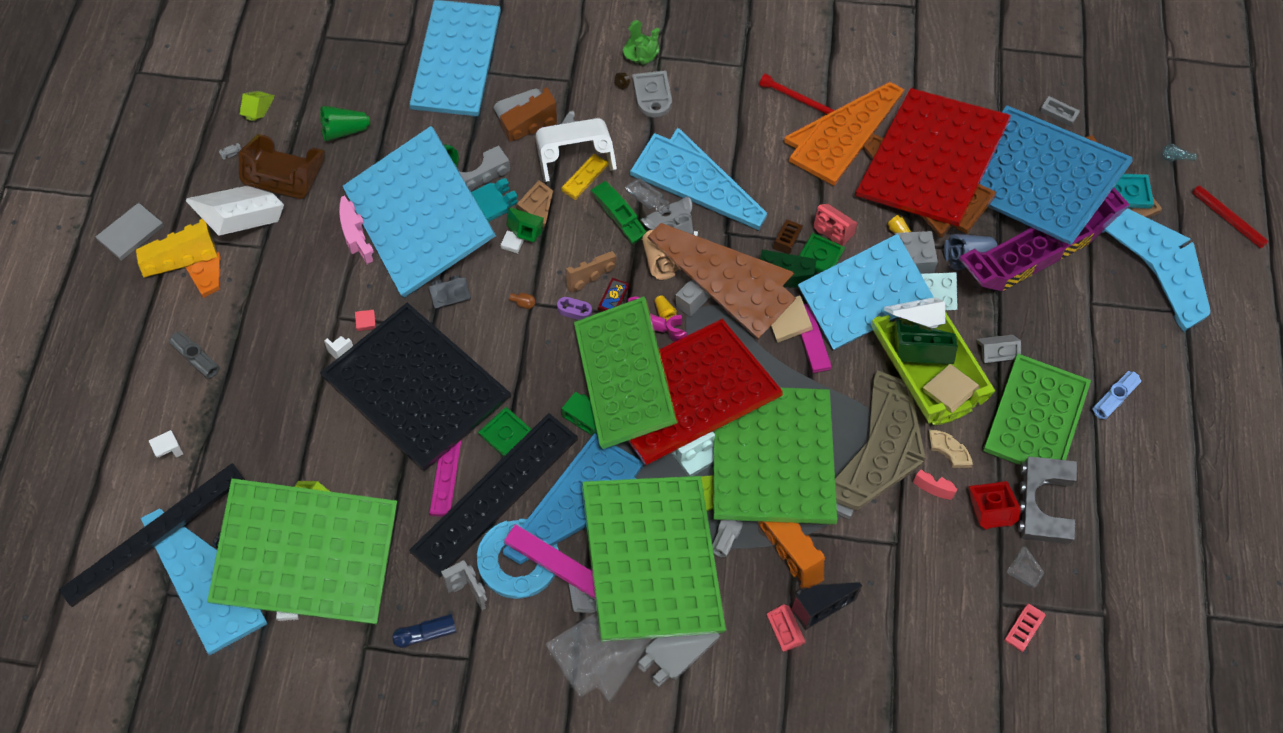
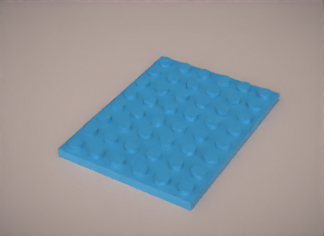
M1006 106L1002 113L1010 114L1011 119L980 182L981 185L996 191V197L988 207L1072 245L1133 162L1131 156Z

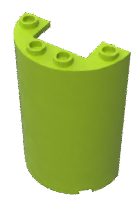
M946 312L945 324H940L934 329L956 334L958 348L955 362L951 365L979 384V389L975 390L973 395L953 413L946 409L943 402L938 403L923 392V387L949 364L902 362L894 348L893 334L896 321L889 322L891 318L889 315L878 316L871 321L873 332L929 424L941 425L959 419L972 412V408L977 403L982 405L995 392L992 384ZM904 318L900 319L902 324L910 326L918 324L920 325L919 328L931 331V328H927L925 325Z

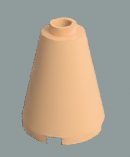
M653 230L647 231L642 240L650 273L658 280H666L675 276L674 272L678 269L681 271L682 269L648 239V235Z

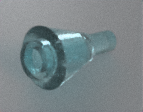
M1172 143L1165 146L1163 150L1165 160L1188 159L1195 161L1197 158V154L1187 152Z

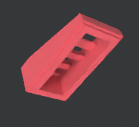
M1027 604L1004 641L1023 652L1046 616L1045 613ZM1022 620L1031 624L1033 627L1031 628L1030 626L1026 625L1022 622ZM1019 627V628H1021L1022 630L1026 631V632L1029 633V634L1026 635L1025 633L1021 632V631L1018 630L1017 628ZM1013 634H1016L1025 641L1021 642L1020 640L1013 637Z

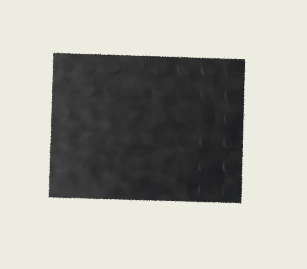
M408 302L320 372L321 376L423 471L427 470L511 397V392Z

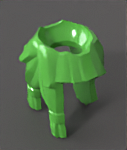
M635 20L628 28L630 37L623 48L625 57L634 63L646 65L648 62L653 61L659 53L658 34L660 29L656 28L651 31V37L641 33L642 23Z

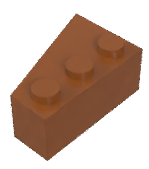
M548 87L544 88V92L537 97L531 96L528 98L529 102L521 107L518 104L500 115L501 128L509 142L529 134H534L540 128L557 124L556 101Z

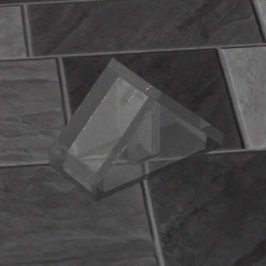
M1026 546L1021 548L1007 570L1008 574L1034 589L1044 575V571Z

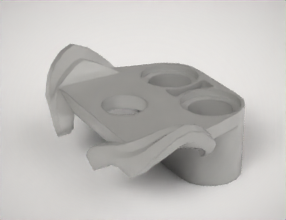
M685 197L678 202H674L649 214L647 217L640 219V221L651 230H654L660 223L693 234L694 229L690 214L692 210L690 197ZM664 213H671L669 216H662Z

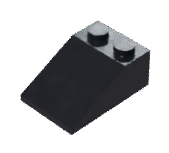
M854 582L813 585L808 589L804 587L796 593L791 610L803 628L807 630L854 602L859 595L862 584Z

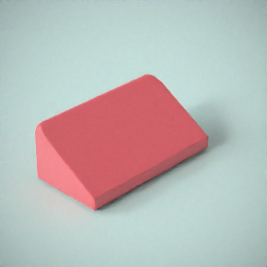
M783 604L767 613L783 652L806 643L788 605Z

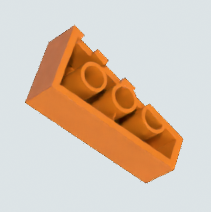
M758 521V525L772 545L776 544V550L782 561L787 560L792 576H798L800 579L801 589L804 587L808 589L824 581L825 557L821 550H817L813 546L811 538L808 535L805 536L799 523Z

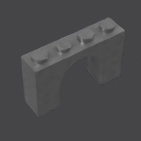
M1028 456L1025 462L1021 464V474H1024V482L1021 481L1020 493H1023V501H1020L1019 504L1022 520H1019L1018 532H1021V539L1071 544L1075 539V520L1056 518L1044 514L1036 504L1035 492L1039 486L1044 484L1072 486L1076 482L1077 462Z

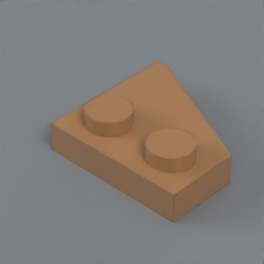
M539 180L517 203L516 208L520 211L543 217L544 228L553 190Z

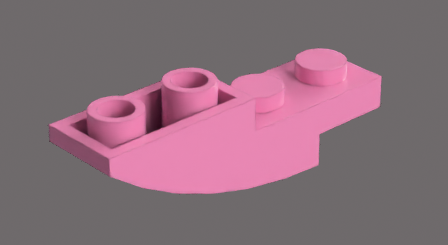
M342 196L339 213L347 246L352 254L359 251L366 264L373 262L372 254L374 251L370 243L366 244L364 241L366 240L362 228L364 221L360 214L355 213L356 209L353 202H348L347 198Z

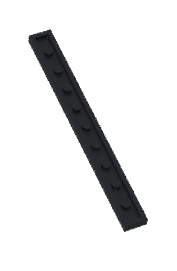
M233 463L228 465L61 587L59 591L68 605L73 607L229 493L231 479L245 480Z

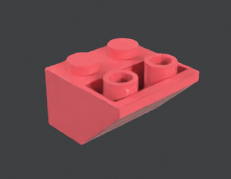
M822 204L817 208L813 228L818 233L831 239V241L844 246L855 234L858 223L831 205Z

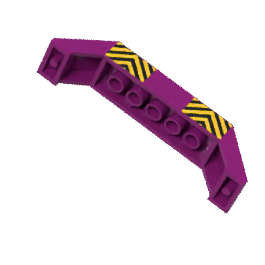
M1113 188L1072 245L1035 228H1030L987 252H978L976 249H973L961 255L959 259L982 287L1004 291L1089 245L1130 204Z

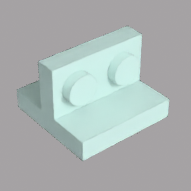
M713 431L671 452L687 476H694L714 464L715 434Z

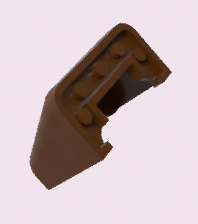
M257 134L239 151V178L247 186L301 199L309 193L324 161L325 150L311 148L307 152L306 158L275 151L274 142L270 137Z

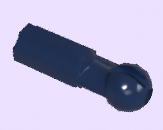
M452 614L410 627H400L395 630L392 639L397 647L406 648L411 644L429 641L457 632Z

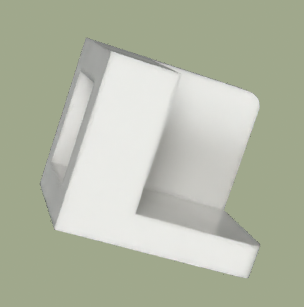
M342 336L333 343L328 338L324 340L327 351L335 359L339 358L353 346L349 338L345 340Z
M171 430L149 440L156 457L171 451L176 458L183 455Z

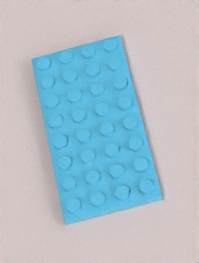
M434 0L409 104L410 109L479 116L501 12L500 6Z

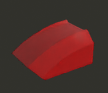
M1008 481L968 486L973 508L980 526L986 530L1003 526L1011 527L1019 521L1021 508Z

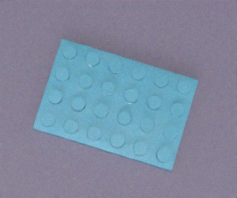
M898 234L798 284V288L833 351L873 331L871 321L874 318L889 315L891 317L889 322L899 318L884 311L885 306L933 298L931 291Z

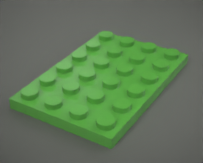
M1017 354L983 451L1019 465L1025 462L1028 456L1066 460L1091 380Z

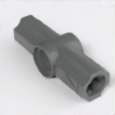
M182 331L171 335L170 345L188 361L190 366L195 367L206 379L217 375L220 367L202 351L197 343H194Z

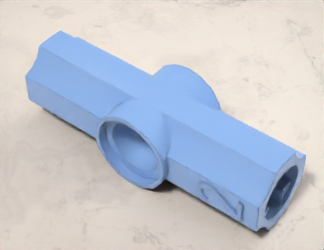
M1127 371L1093 407L1092 410L1095 415L1100 419L1106 420L1141 383L1139 375L1134 371Z

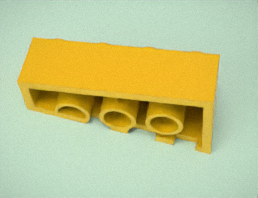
M200 219L199 223L193 226L191 224L185 226L184 230L176 234L174 232L168 234L161 241L157 239L136 249L137 261L143 277L179 269L217 257L212 234L208 224L203 219Z

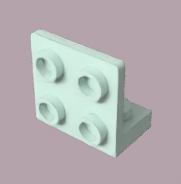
M956 273L921 274L933 297L945 301V310H956Z

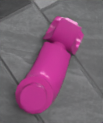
M631 297L628 299V302L636 300L640 297ZM650 313L654 331L663 333L667 331L669 338L673 341L687 336V332L674 328L676 325L683 324L682 315L672 316L666 321V319Z

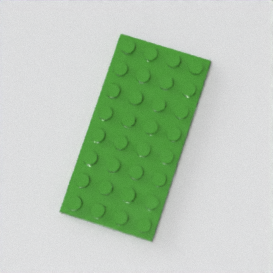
M645 296L574 322L599 443L602 449L677 423Z

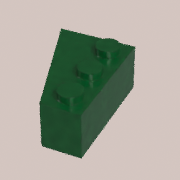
M763 249L760 260L794 273L783 287L798 288V284L814 276L817 259Z
M896 319L893 334L894 348L902 362L954 364L958 348L956 334L931 328L930 331L919 328L920 325L913 324V326L902 324V320Z

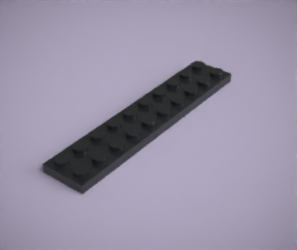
M548 413L409 550L410 553L440 578L442 576L441 571L451 567L578 440V436Z

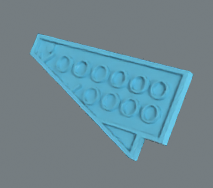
M679 128L676 129L671 139L654 133L630 171V175L682 198L690 197L691 201L757 230H760L767 218V212Z
M158 509L142 517L141 520L144 526L155 520L164 511ZM182 526L155 546L209 655L268 624L261 610L207 602L217 550L186 527Z

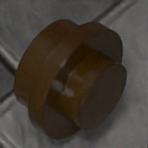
M619 72L615 75V84L622 90L628 87L630 78L628 74Z

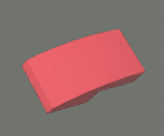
M922 469L916 474L913 481L915 485L924 491L944 499L952 500L958 490L951 481L941 477L936 482L931 474L925 473Z

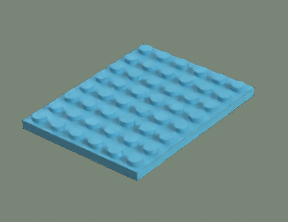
M432 126L343 185L347 196L355 206L357 214L361 215L364 221L363 225L399 293L403 297H406L496 237L495 232Z

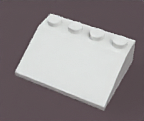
M250 186L186 199V202L219 236L278 222L284 206L273 193Z

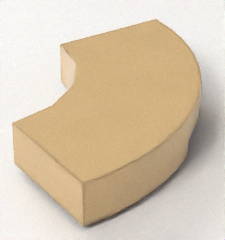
M929 430L930 450L938 451L945 455L950 461L952 468H972L971 456L963 444L961 445L950 434L938 430Z

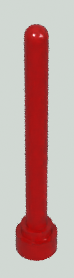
M764 73L760 80L759 86L765 89L771 87L825 114L835 111L775 82L771 78L772 76Z

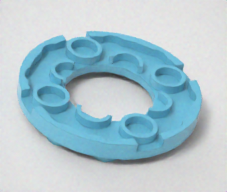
M527 519L504 521L497 524L485 534L478 547L477 565L482 580L492 591L507 598L519 599L536 595L543 591L555 577V574L539 564L529 575L519 577L505 574L499 566V554L502 548L507 545L504 543L505 538L515 524L522 527ZM555 544L554 546H552V547H554L555 549L558 550L557 544Z

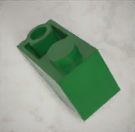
M510 207L506 225L516 237L535 242L542 233L544 218Z

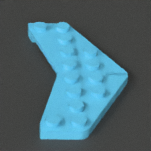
M1128 208L1103 231V233L1105 231L1140 256L1157 275L1175 312L1174 318L1184 332L1203 321L1210 314V306L1194 243L1192 242L1180 249L1181 246L1190 241V238Z

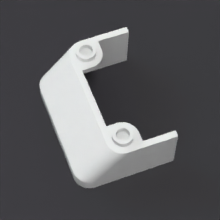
M595 118L540 128L536 132L535 137L544 182L550 181L546 163L555 161L559 156L558 146L593 140L594 147L598 152L607 153L609 170L617 169L612 140L606 123L602 119Z

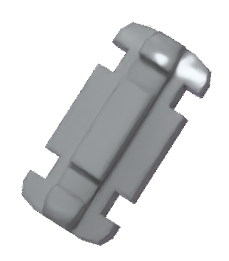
M235 143V146L232 144L225 147L223 151L220 149L221 158L225 160V157L230 158L237 155V152L241 150L239 143Z

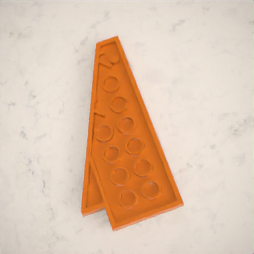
M888 82L787 135L784 142L796 148L790 156L789 162L835 186L863 149L865 142L875 133L902 97L905 89Z

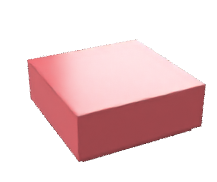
M374 310L355 312L357 331L376 328Z

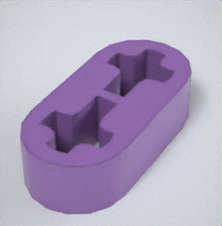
M562 297L557 302V310L563 316L577 320L592 316V307L587 302L570 297ZM565 304H568L569 307H566V309H564L563 306H565Z

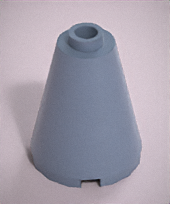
M953 234L949 235V240H946L944 243L945 259L950 261L951 265L949 266L953 270H963L966 267L959 259L961 255L973 249H976L978 252H987L995 248L997 242L988 236Z

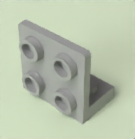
M463 560L441 571L448 593L459 591L465 584H468L481 610L486 609V592L482 584L477 582L475 571L471 565L467 566Z

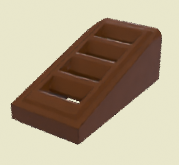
M786 219L776 237L773 249L791 254L803 225Z

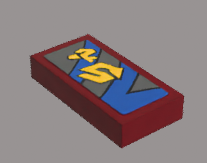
M612 278L598 306V311L603 312L621 305L629 289V283Z

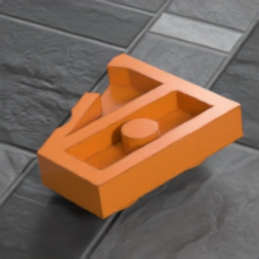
M217 252L216 258L196 262L186 267L188 274L203 298L220 290L221 256L219 252Z

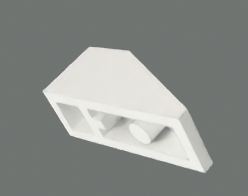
M936 297L884 307L886 312L925 325L927 328H937L938 325L945 324V301Z

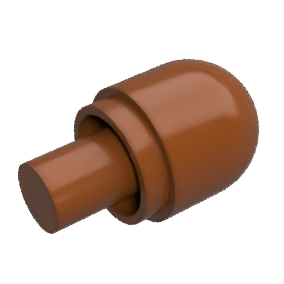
M524 292L519 295L511 293L509 300L517 302L519 307L531 309L536 304L535 297Z

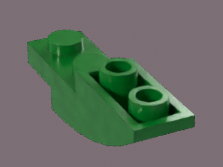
M604 181L590 190L610 219L613 218L632 245L643 238L646 230L638 221L637 215L608 182Z

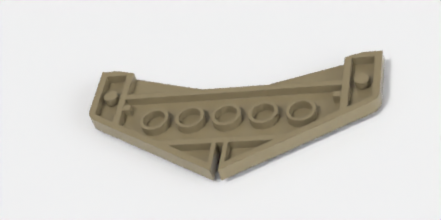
M878 370L873 380L869 441L835 478L836 503L854 510L861 509L921 467L925 461L913 396L903 380Z

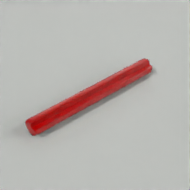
M1201 185L1193 190L1195 196L1258 247L1263 248L1268 243V239Z

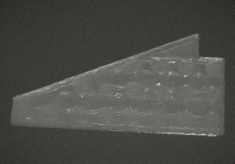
M596 612L545 645L579 698L598 687L609 703L653 638L600 642Z

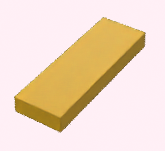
M593 154L561 187V191L576 200L608 166V162Z

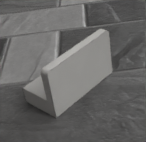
M1014 335L977 339V343L982 346V361L984 363L1013 360L1017 354H1021V340Z

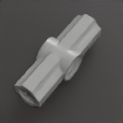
M721 520L718 534L712 545L713 553L716 556L727 557L734 540L739 536L743 520Z

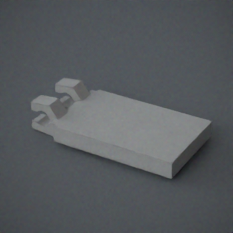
M716 633L656 638L646 647V655L638 662V667L645 672L655 662L661 670L653 677V683L659 688L669 677L676 680L719 640L720 635Z

